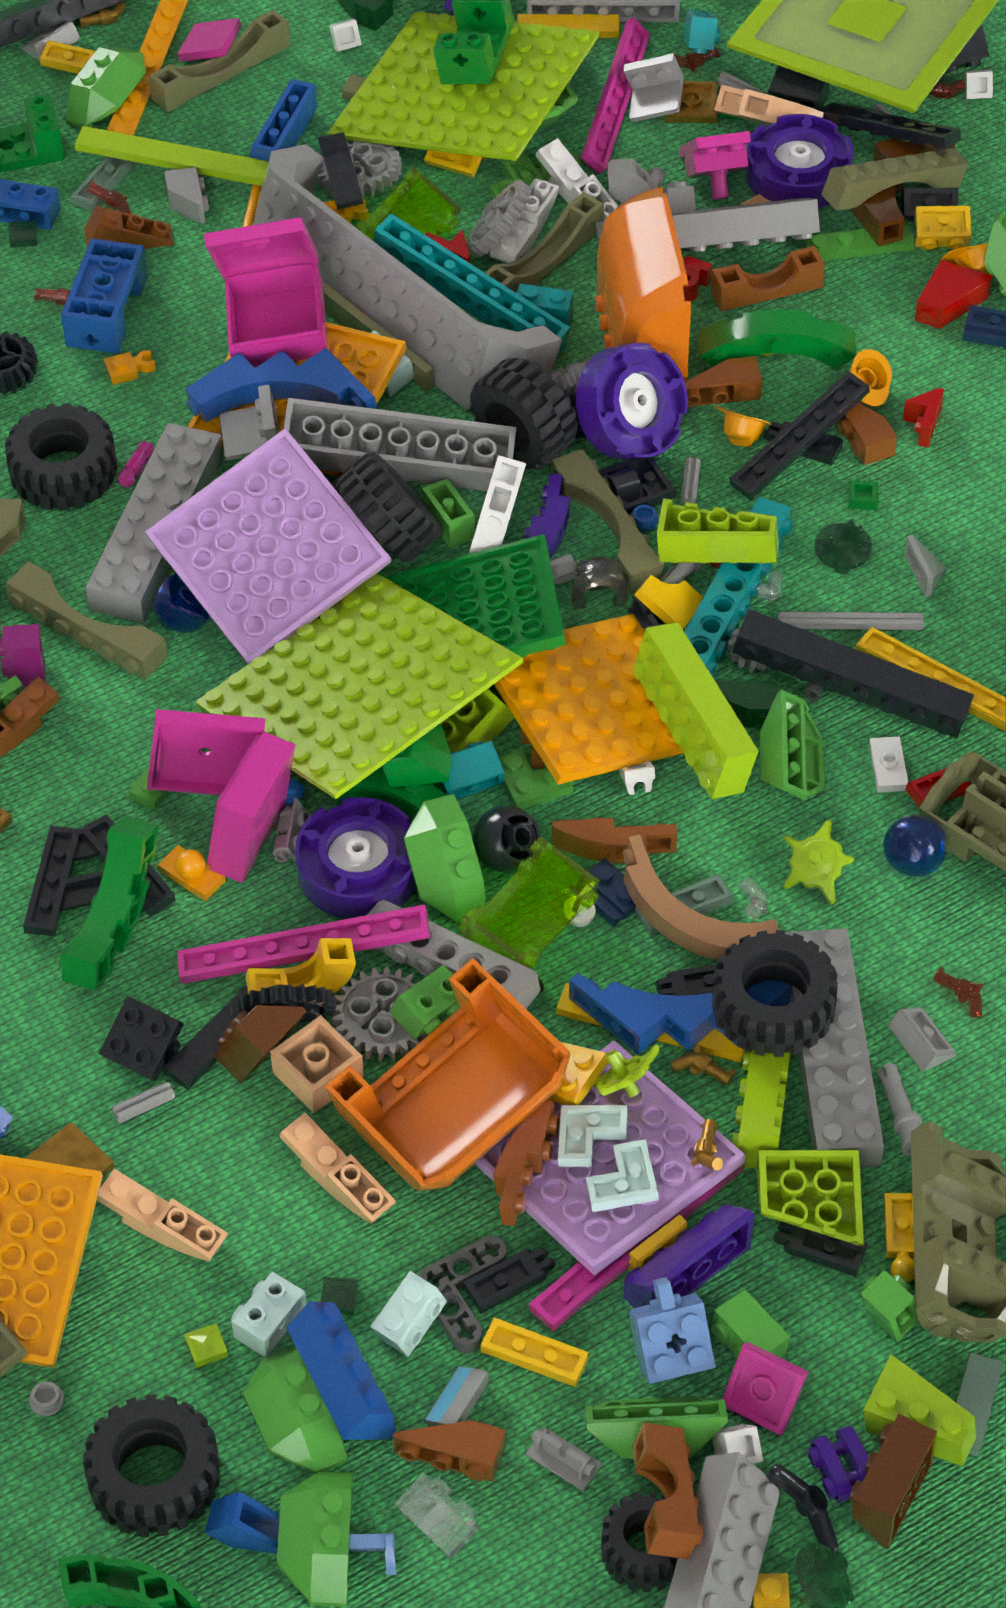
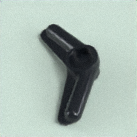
M780 1464L774 1465L768 1472L769 1478L795 1500L797 1511L802 1516L808 1517L823 1555L829 1558L833 1557L838 1552L839 1545L827 1511L828 1502L824 1492L815 1485H809Z

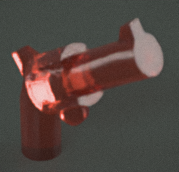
M715 46L714 50L707 49L705 54L687 53L685 57L674 54L679 66L689 68L692 72L704 65L705 61L713 57L719 58L721 55Z
M958 80L948 86L947 83L937 82L928 95H935V98L951 99L952 96L965 88V83L962 80Z
M94 181L91 182L87 192L105 200V204L115 209L118 207L120 212L132 215L126 201L128 197L113 189L109 191L95 184Z
M37 288L34 300L55 301L57 305H65L70 290L58 288L55 291Z
M940 967L933 981L954 991V995L958 997L960 1003L969 1001L970 1017H981L982 997L980 991L983 988V984H975L964 978L959 980L945 973L944 967Z

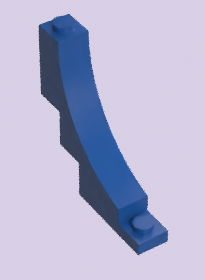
M324 348L299 366L282 350L256 368L239 352L185 389L188 397L187 407L194 416L199 414L206 423L221 413L254 403L255 399H259L258 387L264 385L270 386L274 399L294 398L378 409L374 395L327 348Z
M579 972L569 981V999L638 1055L664 1033L668 1034L688 1051L713 1029L718 1030L724 1035V1029L718 1027L712 1006L713 993L687 996L660 995L633 989L615 981L601 991L594 981L587 980ZM764 981L755 984L746 992L754 1000L764 1005L786 1006L791 1001L792 985L782 981ZM735 1039L733 1043L737 1045L738 1041Z

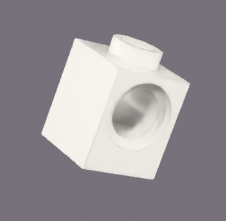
M740 1424L722 1428L712 1437L715 1455L740 1452L751 1463L763 1461L757 1426Z

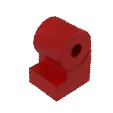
M687 256L684 260L688 286H683L685 302L695 300L698 297L700 285L708 287L712 279L711 263Z

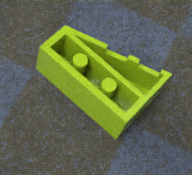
M890 1354L863 1410L866 1432L881 1436L887 1423L893 1425L899 1413L936 1430L937 1437L934 1456L963 1467L976 1440L975 1416Z

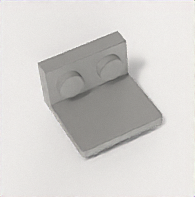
M674 53L624 65V73L632 88L629 113L631 122L671 115L680 111L684 75Z
M269 385L258 387L259 399H255L254 407L220 414L226 460L247 457L279 433L276 405Z

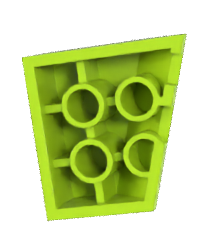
M759 1150L756 1177L757 1198L761 1215L864 1246L859 1150Z

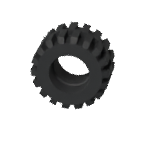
M641 1492L633 1493V1499L630 1500L627 1496L622 1497L619 1506L613 1504L609 1509V1516H605L601 1532L602 1561L606 1562V1570L609 1575L615 1573V1581L618 1584L622 1585L624 1582H627L628 1589L633 1591L636 1590L637 1586L643 1587V1592H651V1587L654 1586L657 1587L658 1591L665 1589L666 1582H672L678 1558L637 1551L626 1542L631 1535L644 1531V1524L654 1502L665 1500V1496L662 1499L656 1498V1492H649V1496H642Z

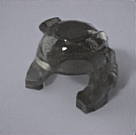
M595 556L585 561L579 560L575 566V581L571 591L572 605L576 610L586 608V599L583 595L587 590L599 591L613 588L616 591L612 598L613 606L623 608L627 604L628 584L623 577L622 567L619 566L617 559Z

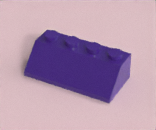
M726 1204L716 1212L714 1210L708 1212L702 1218L699 1225L692 1230L687 1229L677 1237L675 1243L666 1250L664 1248L658 1250L651 1257L650 1262L642 1268L637 1267L629 1272L624 1280L623 1298L633 1308L649 1305V1301L655 1299L653 1280L664 1277L670 1281L673 1295L678 1293L681 1297L690 1295L751 1248L754 1213L750 1209Z

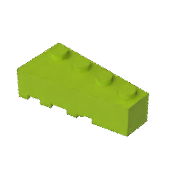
M663 498L657 530L659 562L776 563L779 547L777 517L740 511L737 515L729 514L725 508L714 507L712 511L698 509V504L686 502L685 506L673 505V500Z
M753 1049L751 1051H744L742 1070H748L747 1078H741L739 1097L744 1098L743 1106L737 1105L735 1125H740V1133L733 1134L732 1142L745 1154L744 1167L756 1168L759 1150H779L790 1052L784 1053V1057H774L772 1053H765V1056L757 1055Z

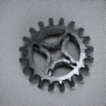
M7 330L0 334V393L4 396L6 392L10 391L16 394L17 388L25 389L27 383L33 382V377L37 374L38 363L37 354H35V348L32 343H29L26 337H20L17 332L10 335Z

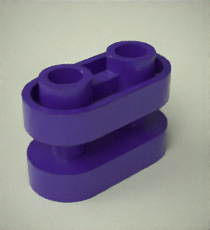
M851 1425L836 1430L837 1442L831 1443L826 1435H822L810 1441L811 1448L807 1449L808 1459L814 1469L819 1468L823 1476L822 1485L829 1499L834 1498L837 1503L849 1500L852 1486H854L857 1480L863 1482L867 1474L864 1468L869 1457ZM838 1456H843L851 1472H845Z

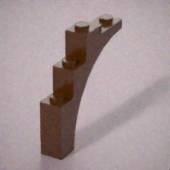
M890 139L875 143L874 161L943 149H936L934 145L929 144L917 145L913 144L912 141L903 143L901 140ZM955 143L950 145L949 148L955 149ZM908 182L884 189L851 210L878 246L903 240L904 216L897 206L896 199L901 189Z

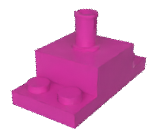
M750 132L695 138L679 148L680 159L685 158L687 177L710 176L712 200L729 198L726 174L748 167L746 144L751 142Z

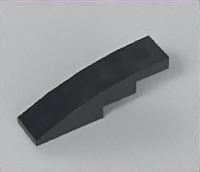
M344 132L318 138L337 210L364 204Z

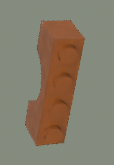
M816 246L789 252L786 259L778 267L763 274L746 273L740 268L739 264L713 269L711 294L721 312L823 288L825 263Z
M643 1422L632 1446L636 1473L655 1483L665 1496V1500L654 1502L644 1524L647 1554L689 1560L694 1547L700 1545L703 1535V1527L701 1524H698L697 1518L698 1498L694 1497L693 1493L694 1472L690 1470L688 1462L690 1446L685 1443L684 1430L682 1428Z

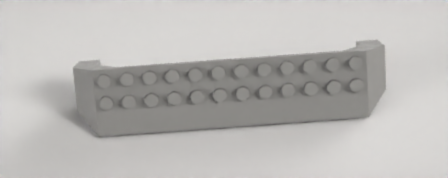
M306 144L271 151L258 198L253 225L302 217L317 249L318 268L322 282L328 284L396 339L405 341L406 346L433 367L434 384L466 410L470 409V395L474 384L501 361L508 358L528 359L530 363L540 365L543 371L552 372L562 339L544 325L515 332L477 322L313 195L323 161L321 155Z

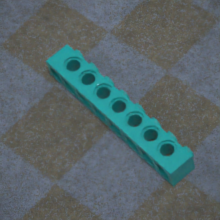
M390 214L375 229L373 241L451 302L487 325L515 332L544 325L562 339L557 357L566 348L570 331L569 326L398 217Z
M758 497L750 512L777 517L778 556L782 547L783 536H789L793 526V520L790 519L791 507ZM722 563L684 633L712 677L716 671V661L718 658L723 659L727 651L729 637L732 636L735 629H738L740 617L746 616L750 606L749 600L751 596H757L761 585L760 579L762 576L766 577L772 563Z

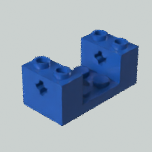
M91 238L61 313L66 346L119 354L126 336L123 310L128 296H141L148 278L144 246Z

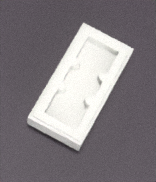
M900 736L870 738L869 748L877 793L905 791L908 778Z

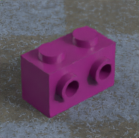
M39 624L3 626V639H0V657H4L1 658L2 675H8V680L16 675L23 684L22 686H28L37 677L46 682V662Z

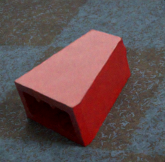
M941 259L917 300L915 321L938 329L943 328L968 312L970 305L977 306L989 298L992 275Z

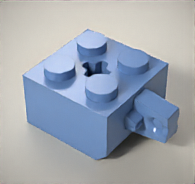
M666 1277L653 1280L655 1299L650 1300L649 1305L629 1310L641 1374L649 1384L716 1368L703 1301L696 1293L682 1297L679 1293L673 1295L671 1283Z

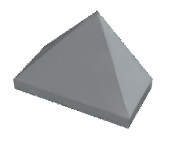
M913 535L907 536L904 556L925 597H929L933 594L947 567Z

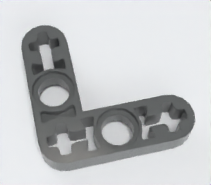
M496 1236L482 1238L424 1268L418 1275L426 1281L432 1279L433 1282H439V1287L437 1288L447 1300V1303H454L459 1307V1311L455 1315L447 1316L440 1312L436 1320L452 1345L463 1353L474 1352L480 1347L482 1343V1328L458 1290L464 1287V1281L506 1260V1245ZM490 1249L492 1252H497V1257L493 1258L490 1254L486 1255V1250ZM481 1260V1266H478L477 1261ZM465 1262L472 1269L469 1273L460 1275L453 1270V1267L457 1263ZM444 1271H447L448 1276L444 1277ZM462 1322L466 1333H473V1339L468 1340L467 1337H461V1328L458 1324Z

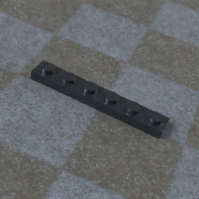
M833 102L818 109V111L824 112V119L835 123L837 126L849 127V130L869 131L871 135L891 136L893 140L906 139L917 145H934L936 149H947L950 145L961 140V129Z
M848 371L729 478L730 485L751 501L869 394V385Z

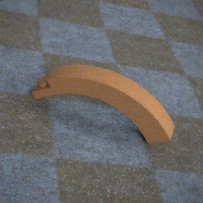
M641 835L628 837L627 847L623 850V858L626 865L623 882L634 904L646 920L672 942L695 954L718 961L722 955H725L726 949L731 944L736 943L739 945V939L749 934L751 937H755L757 932L767 930V933L770 934L776 933V930H779L775 919L757 923H732L707 917L687 907L676 899L659 880L651 865Z

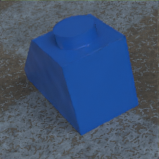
M237 1492L212 1501L205 1533L232 1548L277 1554L280 1514L249 1496Z

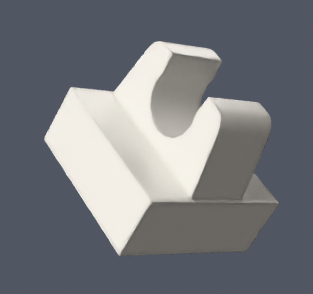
M355 19L329 25L335 51L339 52L362 45Z
M965 71V98H993V71Z
M650 761L619 769L625 788L630 795L634 794V785L637 782H643V788L646 793L652 790L655 768Z

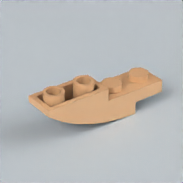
M721 85L714 109L718 113L766 124V126L776 123L777 117L783 115L807 114L821 118L824 116V112L749 89L741 90Z
M303 1113L281 1131L280 1138L302 1160L301 1167L336 1200L363 1220L372 1224L395 1205L396 1201L353 1155L350 1154L347 1157L306 1113Z
M116 1169L111 1172L99 1189L97 1201L123 1216L122 1223L181 1253L210 1261L228 1236L226 1231L173 1198L167 1202Z

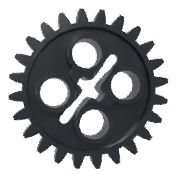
M291 984L275 985L268 988L262 987L261 991L250 990L249 994H240V997H234V1001H230L232 1020L244 1009L249 1013L257 1005L303 1007L307 1012L296 1026L305 1025V1022H312L320 1015L326 1019V1016H332V1012H336L335 993H332L331 989L325 990V987L316 988V985L304 987V984L292 987Z

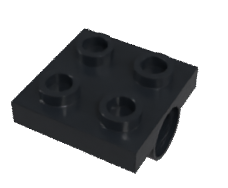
M653 457L629 459L599 470L600 475L607 478L613 494L619 496L622 500L624 510L628 515L637 506L649 505L652 507L662 503L663 498H675V488Z
M127 996L98 1054L156 1082L162 1067L179 1052L180 1043L177 1037L184 1023Z

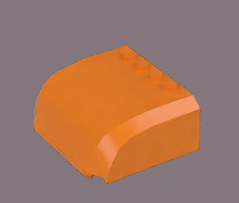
M659 187L633 196L618 206L605 219L597 254V296L594 297L596 312H601V315H599V327L601 332L605 331L603 335L604 349L632 343L651 344L650 347L660 353H667L673 359L683 376L684 382H686L688 376L691 301L685 302L683 286H688L687 274L666 193H663V188Z
M474 958L449 978L460 1008L370 1086L349 1065L325 1086L338 1113L409 1185L419 1191L449 1187L559 1090L571 1056L570 1051Z

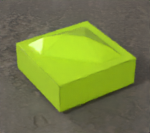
M217 1323L184 1334L196 1368L228 1357V1352Z

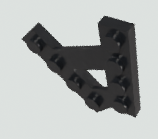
M107 814L81 829L50 826L23 924L24 933L55 936L62 911L91 905L93 897L98 893L104 871L71 878L75 861L99 856L106 863L108 851L107 833L110 827L115 825ZM148 863L145 879H149L150 884L143 909L151 916L175 902L176 899L175 893Z

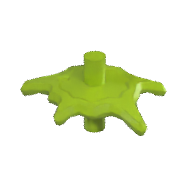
M826 820L814 835L808 836L804 840L799 841L789 835L784 836V840L792 848L793 854L789 861L792 868L791 873L786 879L783 888L789 889L799 882L806 888L818 887L827 902L832 905L836 902L834 881L837 877L841 876L842 867L852 863L854 858L844 854L841 844L831 839L832 822L831 820Z
M655 1044L645 1055H636L630 1059H625L623 1054L617 1052V1050L608 1052L605 1057L612 1068L606 1073L601 1074L592 1087H597V1090L603 1096L623 1088L629 1098L636 1096L640 1091L635 1081L646 1074V1071L650 1068V1063L659 1053V1046Z

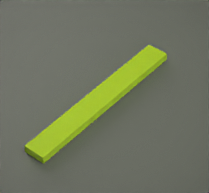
M86 126L82 127L75 142L76 151L175 170L196 167L197 174L262 186L268 161Z

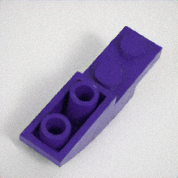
M550 474L549 485H543L542 502H546V505L540 506L539 516L532 515L531 527H525L524 539L545 534L550 560L564 538L570 518V497L561 496V474Z

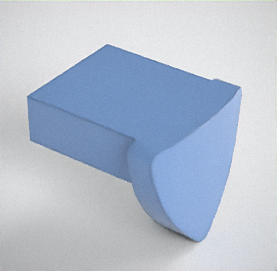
M394 1533L349 1534L350 1552L385 1551L386 1575H396V1535Z

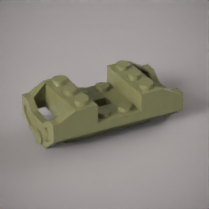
M975 752L964 754L956 763L952 762L946 768L942 778L931 788L919 808L917 823L925 827L941 847L963 861L967 862L975 853H978L1006 872V771ZM972 781L976 784V786L971 784L965 790L963 806L947 822L936 816L944 801L963 782Z
M928 1121L911 1131L916 1312L921 1327L931 1331V1334L934 1336L958 1339L962 1342L991 1343L1006 1335V1263L996 1257L995 1219L1006 1213V1170L1002 1166V1156L991 1151L963 1148L945 1139L941 1126ZM965 1301L987 1311V1318H975L953 1307Z

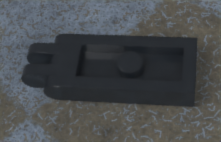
M784 421L782 424L771 422V425L768 426L764 433V438L767 441L773 440L791 422ZM824 433L800 456L832 466L842 449L843 439Z
M716 965L669 972L666 978L658 979L655 982L656 989L659 991L658 994L687 996L713 993V978Z
M782 1221L779 1222L777 1227L779 1231L775 1232L773 1240L777 1244L783 1245V1250L786 1253L857 1277L867 1251L868 1243L864 1242V1246H860Z
M540 1248L534 1252L530 1249H525L464 1281V1290L480 1314L544 1281L548 1276L546 1272L552 1270L556 1263L552 1258H547L549 1253L545 1248Z

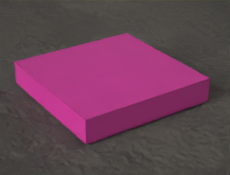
M239 18L194 24L177 53L180 61L185 62L225 56L242 26Z
M747 1341L742 1346L722 1399L725 1401L726 1409L782 1436L785 1433L809 1372Z

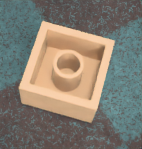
M321 1015L270 1051L273 1073L313 1113H316L332 1101L325 1086L350 1065L362 1078L364 1077L362 1055Z

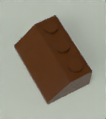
M257 1005L249 1013L244 1009L230 1023L231 1025L223 1033L224 1035L217 1041L216 1044L220 1048L213 1057L242 1083L271 1054L270 1051L284 1042L307 1011L303 1007Z
M899 1413L893 1425L889 1423L885 1425L879 1439V1443L882 1444L878 1453L871 1452L864 1468L867 1474L863 1482L856 1481L849 1496V1500L853 1501L852 1516L886 1549H889L932 1466L937 1437L936 1430Z

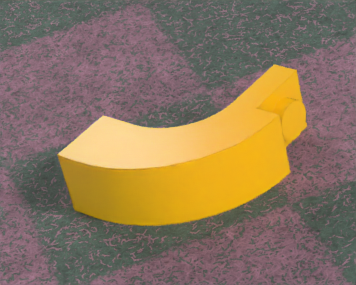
M320 938L314 955L306 962L294 967L280 969L248 968L246 973L248 994L250 990L261 991L262 987L268 988L275 985L291 984L292 987L304 984V987L316 985V988L325 987V990L331 989L332 993H336L340 990V987H343L349 981L356 965L351 938Z

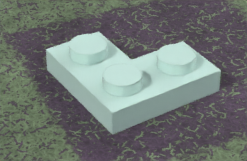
M561 1105L558 1148L559 1167H592L594 1140H627V1105Z
M646 1139L613 1145L618 1172L586 1177L592 1212L659 1200Z

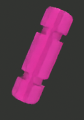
M140 442L136 451H134L124 466L125 469L118 475V483L121 486L129 488L134 484L135 478L139 476L154 451V445L151 442Z

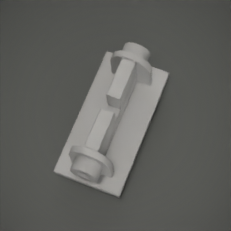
M297 798L294 799L293 807L286 806L280 812L277 829L280 836H276L273 855L275 860L281 863L291 858L296 862L295 847L297 836L302 825L310 817L309 811L302 806Z
M544 1428V1430L536 1429L531 1438L534 1443L525 1453L527 1457L581 1491L585 1490L603 1466V1463L547 1428Z

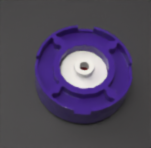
M807 114L779 116L776 123L765 128L764 124H761L751 134V142L747 145L748 167H746V179L751 190L756 195L760 194L771 202L807 197L817 199L818 208L830 205L821 195L830 170L835 167L853 165V144L848 135L844 138L837 131V125L827 119Z
M632 343L603 349L589 360L579 378L576 392V410L580 425L591 444L609 457L625 460L656 456L670 448L681 433L678 427L682 414H686L688 409L687 390L683 376L673 359L667 353H660L650 347L651 344Z
M366 797L342 799V805L326 811L322 807L314 812L302 825L295 847L298 880L305 896L322 911L344 919L366 916L377 902L381 900H386L399 907L404 904L416 889L403 840L411 825L409 817L402 810L388 802Z

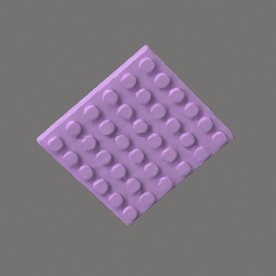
M286 428L145 531L152 544L247 664L274 648L277 642L286 640L297 633V629L312 622L392 562L389 555Z
M615 1041L600 1050L606 1052V1054L612 1050H617V1052L623 1054L625 1059L633 1057ZM609 1063L601 1074L606 1073L612 1068ZM649 1070L646 1071L643 1077L635 1081L640 1092L634 1097L629 1098L624 1088L603 1096L599 1093L597 1087H591L580 1105H627V1140H594L592 1167H559V1123L557 1135L552 1134L551 1137L553 1142L551 1160L545 1161L542 1174L533 1173L531 1186H526L524 1190L526 1194L525 1211L594 1276L745 1163V1154L716 1130L714 1142L718 1150L714 1156L722 1159V1168L716 1171L701 1164L693 1166L691 1160L694 1158L696 1142L701 1139L703 1129L700 1125L704 1123L705 1119ZM553 1102L555 1115L561 1117V1105L563 1104ZM520 1124L475 1163L493 1181V1175L499 1158ZM646 1139L659 1200L592 1212L586 1177L618 1172L613 1145Z

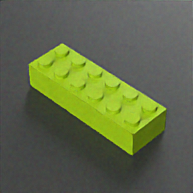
M675 622L646 628L636 661L633 664L635 678L642 684L648 699L653 702L659 712L660 719L667 725L674 742L681 748L688 765L692 766L699 778L700 785L706 789L710 798L716 799L744 793L759 752L679 623Z

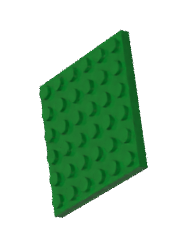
M545 534L384 577L521 657L566 645Z

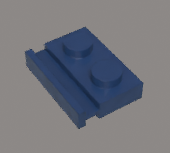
M970 305L963 333V341L1006 348V311Z
M606 858L582 874V878L578 881H572V890L579 897L589 899L594 904L596 912L612 927H615L619 920H624L635 912L636 905L623 882L624 874Z

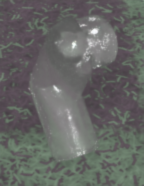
M777 571L770 572L767 585L764 583L759 585L757 597L759 599H767V602L778 600L782 593V574Z
M746 878L739 886V889L750 899V904L745 908V913L753 920H758L762 913L765 914L768 910V896L752 879Z

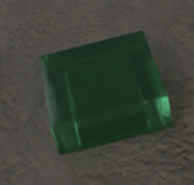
M36 220L9 222L10 248L37 246Z
M324 1277L320 1302H334L341 1314L354 1315L358 1280Z

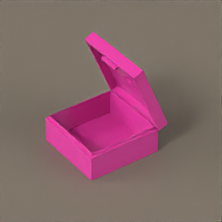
M302 217L204 233L205 247L221 276L225 279L228 347L231 358L240 352L256 368L282 350L293 361L309 359L324 348L328 349L324 289L318 268V254Z
M156 709L147 789L221 795L216 802L207 864L210 865L211 871L243 883L277 824L280 812L285 808L296 744L266 733L265 718ZM209 748L211 751L202 752L200 749Z

